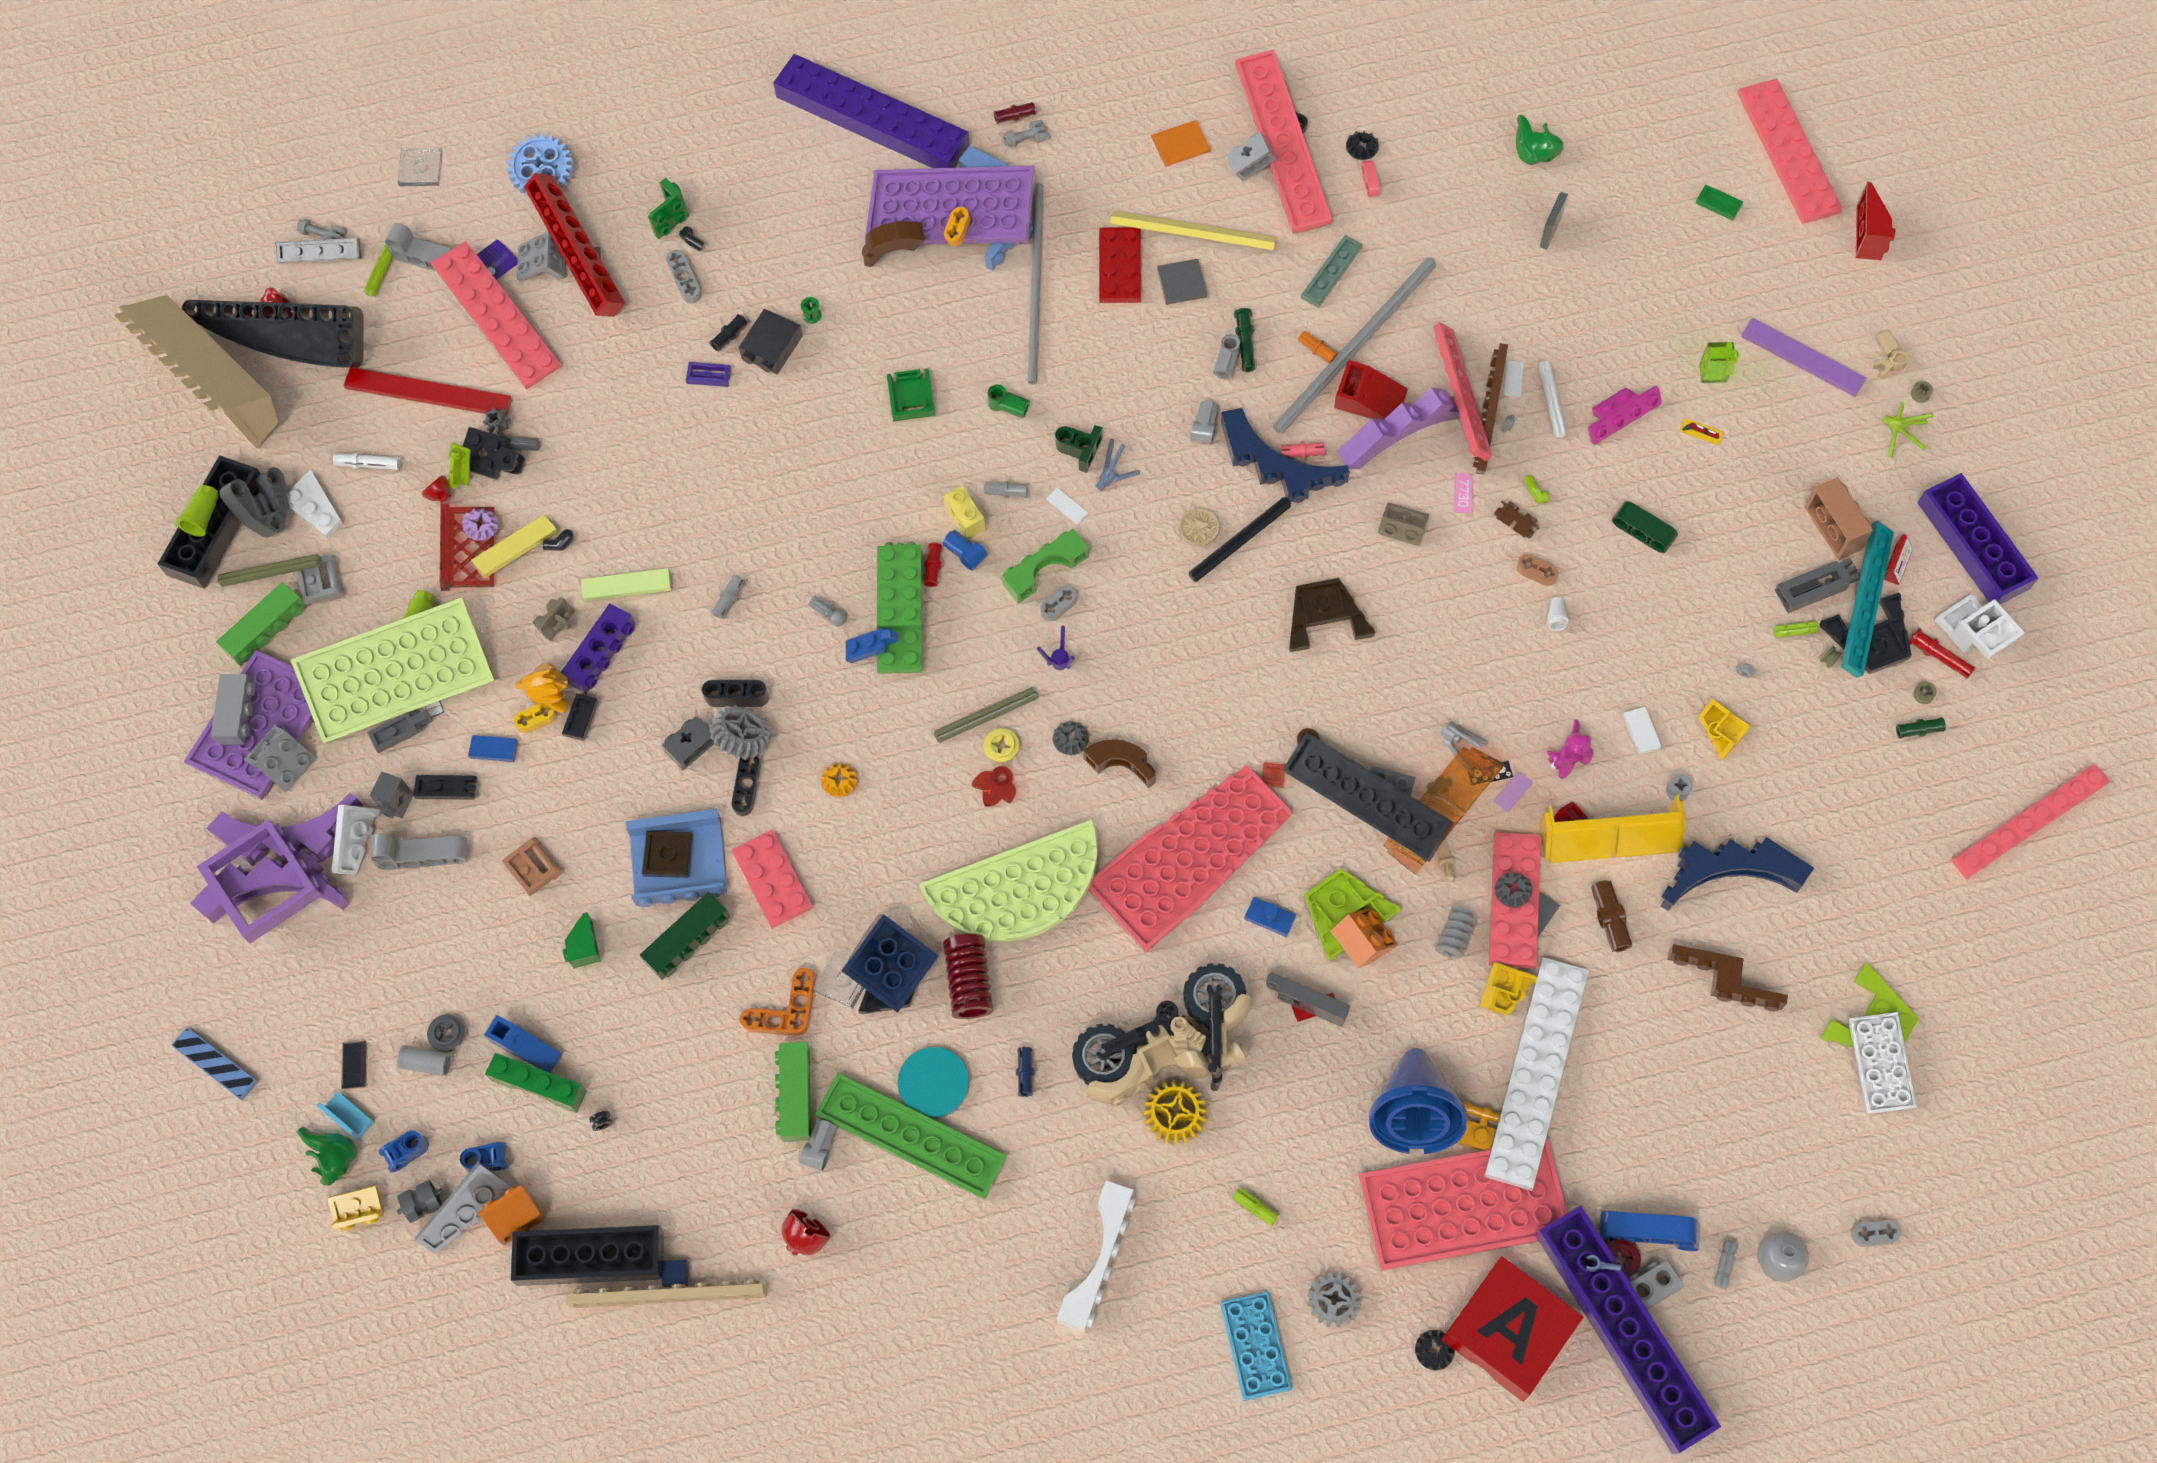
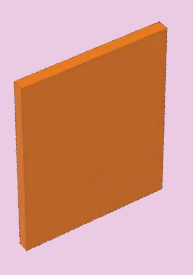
M1197 120L1151 135L1165 167L1211 152Z

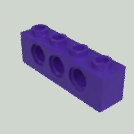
M611 603L608 604L561 671L568 678L570 686L585 694L595 687L599 675L609 667L613 655L621 650L625 638L634 631L635 622L631 614ZM616 630L615 633L608 634L609 631ZM604 647L602 651L595 652L598 648ZM586 665H592L589 669H583Z

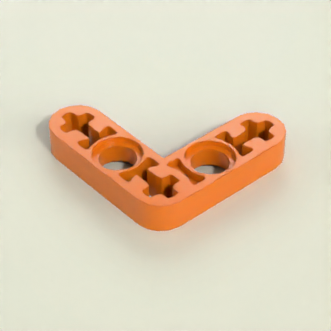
M800 968L795 971L792 979L788 1012L754 1008L746 1009L740 1016V1023L746 1031L791 1036L805 1034L809 1027L815 977L812 971L808 968ZM804 974H806L807 978L810 979L805 981V991L801 990L802 984L800 980H798V978H802ZM799 996L807 998V1003L803 1007H796L794 1005L795 999ZM793 1011L800 1013V1021L803 1025H800L798 1029H795L792 1023L797 1021V1014L793 1013ZM753 1015L756 1020H762V1015H764V1027H761V1023L758 1021H753L752 1025H749L746 1019H750V1016ZM771 1017H779L781 1022L778 1027L771 1028L768 1026V1020Z

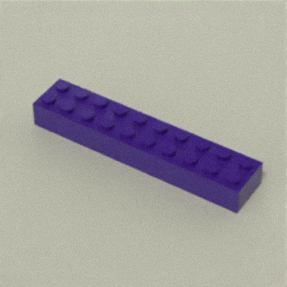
M797 54L792 55L773 82L776 98L931 168H956L959 164V159L970 145L968 131Z
M1580 1205L1536 1232L1535 1236L1671 1453L1673 1455L1681 1453L1721 1428L1718 1420L1622 1269L1620 1271L1598 1269L1595 1272H1590L1586 1269V1266H1597L1595 1260L1587 1259L1590 1255L1597 1256L1600 1261L1605 1263H1618L1582 1206Z

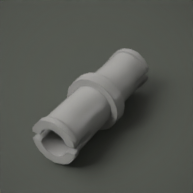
M732 575L725 590L720 592V598L711 611L714 616L724 619L726 612L731 604L736 602L737 599L735 597L745 583L742 578Z

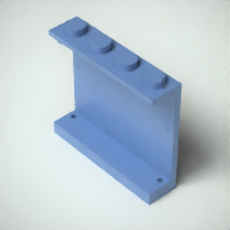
M717 809L626 821V830L630 835L634 895H631V898L636 906L650 907L653 903L672 904L675 903V900L682 899L694 901L698 897H703L708 891L715 898L727 893L721 819ZM646 831L692 832L693 841L689 878L643 877L642 867Z

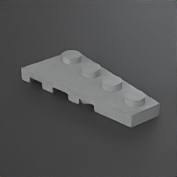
M478 1161L415 1237L416 1242L436 1254L461 1235L460 1232L480 1220L481 1216L478 1212L483 1209L487 1202L500 1199L513 1186Z

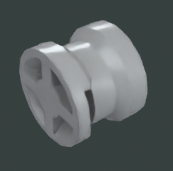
M1674 775L1666 787L1667 796L1673 800L1676 794H1679L1680 801L1685 800L1692 789V781L1686 775Z

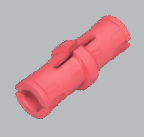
M1300 442V444L1281 445V455L1287 458L1301 457V459H1306L1307 456H1325L1324 442L1307 444Z

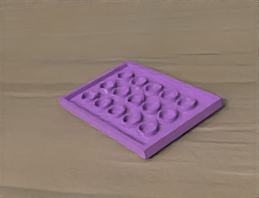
M255 650L240 673L247 674L255 683V694L251 698L253 710L248 720L250 732L249 736L246 737L245 745H218L211 737L212 717L185 758L184 763L263 800L273 781L259 769L248 764L244 759L274 725L285 730L299 742L311 724L313 717L294 668Z

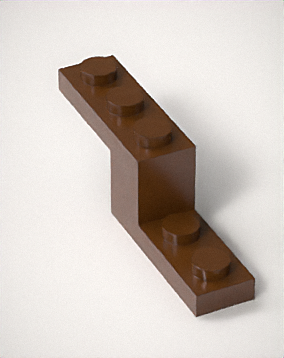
M1675 944L1672 945L1668 952L1667 960L1674 961L1677 965L1686 966L1690 964L1697 966L1701 970L1714 969L1711 996L1717 997L1720 1001H1738L1744 1006H1762L1765 1010L1773 1012L1782 1010L1787 1004L1788 995L1740 985L1744 958Z

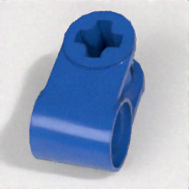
M408 1131L394 1141L382 1146L378 1152L380 1156H384L388 1163L389 1172L394 1173L426 1153L429 1143L420 1133ZM418 1138V1145L411 1149L412 1141Z
M493 1142L483 1146L467 1148L462 1151L459 1159L461 1165L468 1173L476 1165V1163L472 1166L467 1165L468 1160L473 1156H477L478 1161L491 1171H501L509 1168V1164L505 1159V1149L507 1148L505 1142Z

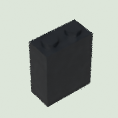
M763 309L738 347L742 360L748 364L753 363L759 366L765 372H772L778 375L803 337L801 325L767 309Z

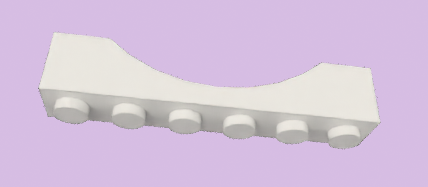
M1107 1180L1105 1181L1098 1201V1209L1104 1228L1101 1253L1094 1269L1086 1280L1075 1290L1065 1295L1057 1316L1058 1324L1083 1333L1086 1332L1087 1327L1092 1328L1096 1316L1095 1313H1092L1095 1303L1100 1305L1104 1290H1101L1103 1280H1109L1112 1267L1109 1266L1112 1257H1117L1120 1248L1117 1240L1120 1234H1125L1128 1221L1125 1220L1127 1212H1132L1135 1206L1136 1198L1133 1197V1189Z

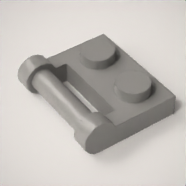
M335 555L322 556V565L320 567L297 571L302 601L305 605L329 598L337 599L343 596V590L339 586L335 566L337 564ZM327 566L331 586L328 589L324 588L321 567Z

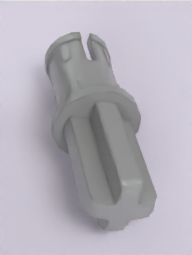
M1008 481L1005 483L985 482L984 493L988 495H1002L1005 498L1007 496L1026 498L1027 484L1008 483Z

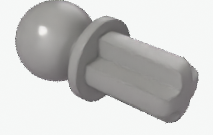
M816 595L810 600L809 607L823 615V619L825 616H828L829 622L833 626L839 627L846 622L844 611L840 609L833 610L832 603L829 605Z

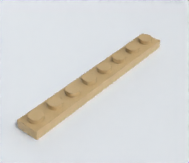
M747 1280L744 1285H735V1282L726 1281L721 1282L720 1286H711L710 1283H697L696 1287L686 1288L685 1284L671 1285V1289H662V1286L653 1285L647 1286V1290H637V1287H624L623 1291L613 1292L611 1288L598 1289V1293H589V1290H574V1294H566V1305L570 1308L766 1298V1287L763 1283L759 1284L758 1280Z

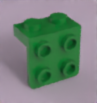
M666 177L659 182L665 201L648 215L654 236L657 239L666 236L672 228L682 223L689 216L681 189L675 182L671 183Z

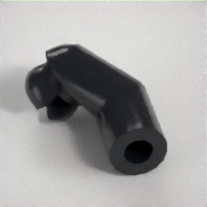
M685 226L683 230H680L679 237L689 246L700 252L705 243L693 236V230L690 227Z
M565 529L555 540L544 539L543 550H565L573 541V532Z

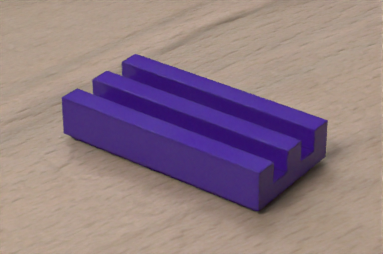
M689 362L686 383L728 387L732 369L731 365ZM692 370H706V371H704V372H698V371H692ZM712 371L725 372V374H724V373H712Z

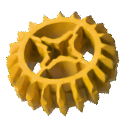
M1173 1080L1172 1087H1168L1167 1083L1163 1082V1090L1156 1086L1154 1087L1156 1095L1148 1094L1150 1101L1144 1102V1107L1149 1110L1143 1111V1117L1148 1118L1144 1121L1145 1126H1151L1149 1133L1154 1134L1158 1132L1156 1140L1159 1141L1164 1136L1165 1144L1168 1145L1170 1139H1174V1145L1177 1146L1180 1138H1182L1184 1144H1187L1188 1135L1193 1140L1196 1139V1134L1193 1130L1199 1133L1203 1131L1199 1124H1206L1207 1119L1202 1116L1207 1115V1109L1201 1108L1206 1105L1205 1100H1198L1201 1097V1093L1196 1092L1192 1094L1194 1091L1193 1085L1185 1089V1082L1182 1081L1180 1087H1176V1081ZM1175 1096L1173 1102L1159 1104L1163 1099ZM1183 1098L1191 1103L1195 1114L1189 1113L1190 1110L1182 1106ZM1178 1103L1179 1114L1174 1117L1172 1122L1171 1112L1176 1109ZM1155 1111L1168 1119L1167 1128L1159 1123ZM1191 1121L1187 1127L1175 1130L1178 1123Z

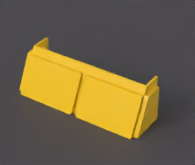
M1676 794L1668 813L1554 822L1552 805H1549L1539 824L1545 860L1549 859L1550 863L1608 859L1612 855L1620 858L1677 853L1678 848H1682L1686 816L1683 801H1680L1679 794Z

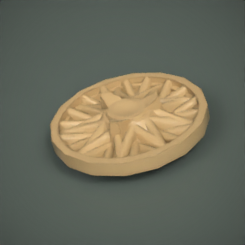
M1196 508L1189 510L1182 516L1179 523V532L1185 542L1194 546H1204L1216 539L1220 525L1218 518L1212 512Z

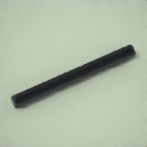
M1282 497L1189 571V577L1194 582H1198L1291 507V502L1286 497Z

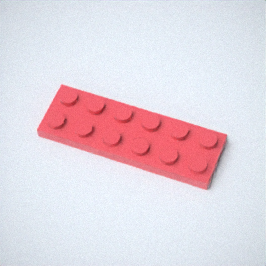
M1494 832L1488 966H1493V963L1497 962L1508 967L1536 969L1541 835ZM1510 871L1522 873L1523 876L1529 878L1531 886H1533L1530 900L1525 905L1517 908L1503 905L1495 895L1496 881L1502 874H1507ZM1517 882L1513 884L1512 887L1508 886L1510 888V896H1512V894H1514L1515 891L1520 892V890L1517 889Z

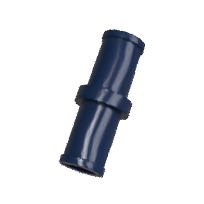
M1022 1047L1017 1049L1018 1068L1016 1069V1075L1018 1076V1096L1028 1097V1094L1029 1096L1033 1095L1032 1076L1035 1074V1069L1032 1068V1048Z

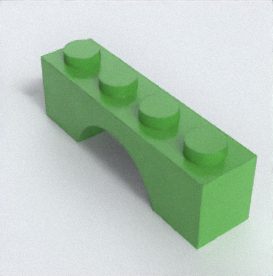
M1074 529L1069 532H1063L1052 543H1046L1035 554L1026 556L1017 566H1012L1005 570L1002 575L1003 586L1019 604L1036 592L1035 577L1042 568L1051 564H1061L1072 569L1089 557V547Z

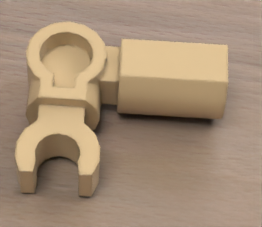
M1887 330L1876 338L1888 356L1886 361L1878 360L1873 365V369L1879 367L1884 369V371L1879 373V378L1886 377L1889 371L1903 370L1909 360L1908 353L1900 350L1901 347L1891 332Z

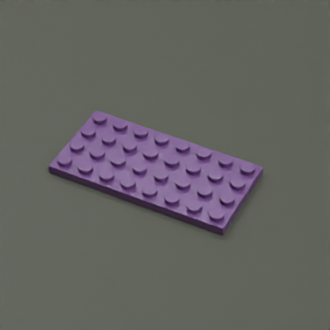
M1034 165L874 170L866 234L874 228L887 223L915 221L922 223L924 241L920 245L948 244L944 237V230L950 214L955 208L964 207L969 212L971 222L961 244L1027 242L1035 178Z

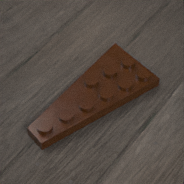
M1502 343L1499 344L1498 350L1494 349L1490 367H1493V370H1490L1486 385L1490 390L1486 391L1483 408L1486 409V413L1483 412L1481 417L1489 447L1491 445L1508 344ZM1474 457L1473 461L1476 474L1484 475L1487 467V461L1479 457Z

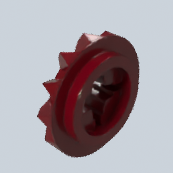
M1622 1239L1609 1242L1606 1246L1614 1258L1618 1257V1250L1622 1257L1630 1258L1623 1263L1622 1271L1626 1277L1629 1278L1636 1274L1641 1265V1256L1638 1249L1631 1242Z

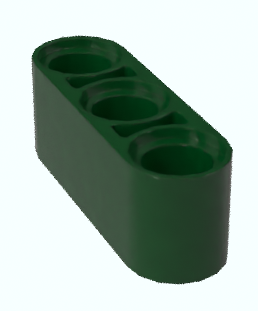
M1625 501L1612 518V522L1616 527L1659 553H1666L1678 536L1677 531L1672 526L1629 501Z

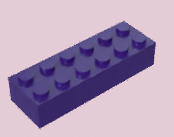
M1962 473L1924 491L1918 501V505L1988 602L1995 599L2000 605L2032 588L2038 580V576Z

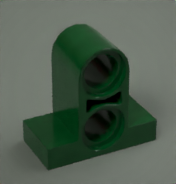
M1094 425L1091 434L1067 426L1058 428L1055 432L1056 449L1063 454L1079 459V470L1087 473L1103 439V427ZM1084 445L1089 446L1088 448H1081Z

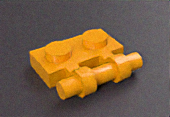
M1463 1100L1462 1103L1465 1106L1466 1112L1481 1119L1479 1123L1467 1120L1466 1132L1456 1144L1478 1151L1490 1150L1496 1129L1488 1127L1487 1123L1488 1120L1498 1123L1500 1114L1491 1111V1108L1484 1106L1483 1109L1471 1105L1469 1101Z

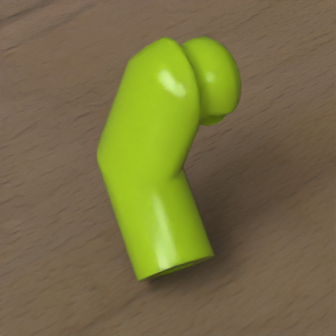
M1533 475L1526 476L1523 481L1534 501L1538 504L1548 502V492L1545 490L1540 491Z

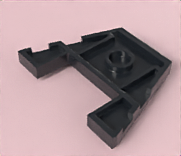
M1899 592L1884 597L1879 601L1888 620L1874 625L1865 671L1868 674L1909 660L1912 656L1908 632L1905 630L1904 610L1901 608L1900 601L1902 599ZM1838 614L1822 620L1819 623L1820 627L1844 650L1848 629L1841 616Z

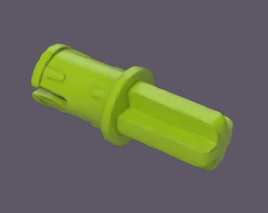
M1239 1188L1233 1196V1200L1250 1211L1251 1216L1254 1214L1270 1227L1280 1215L1262 1203V1199L1258 1200L1242 1188Z

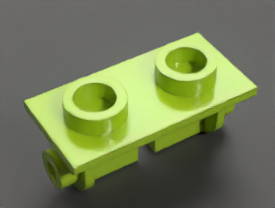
M451 442L449 452L450 470L448 482L450 488L456 489L460 484L469 486L471 449Z

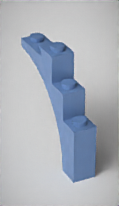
M970 145L959 159V168L1010 166ZM1030 217L1028 238L1033 232L1032 217ZM1015 242L992 243L985 254L986 268L993 271L997 265H1000L1008 249L1011 250Z

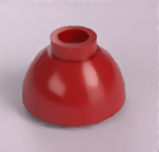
M445 475L438 477L422 491L421 495L430 501H439L441 504L446 501L451 495L448 493L449 482Z

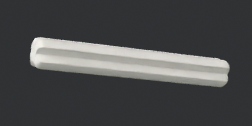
M1548 360L1541 361L1539 363V371L1554 435L1556 438L1565 437L1567 430L1551 362Z

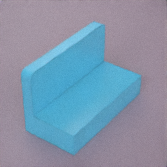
M339 1092L325 1106L320 1102L316 1105L357 1141L374 1124L369 1117Z

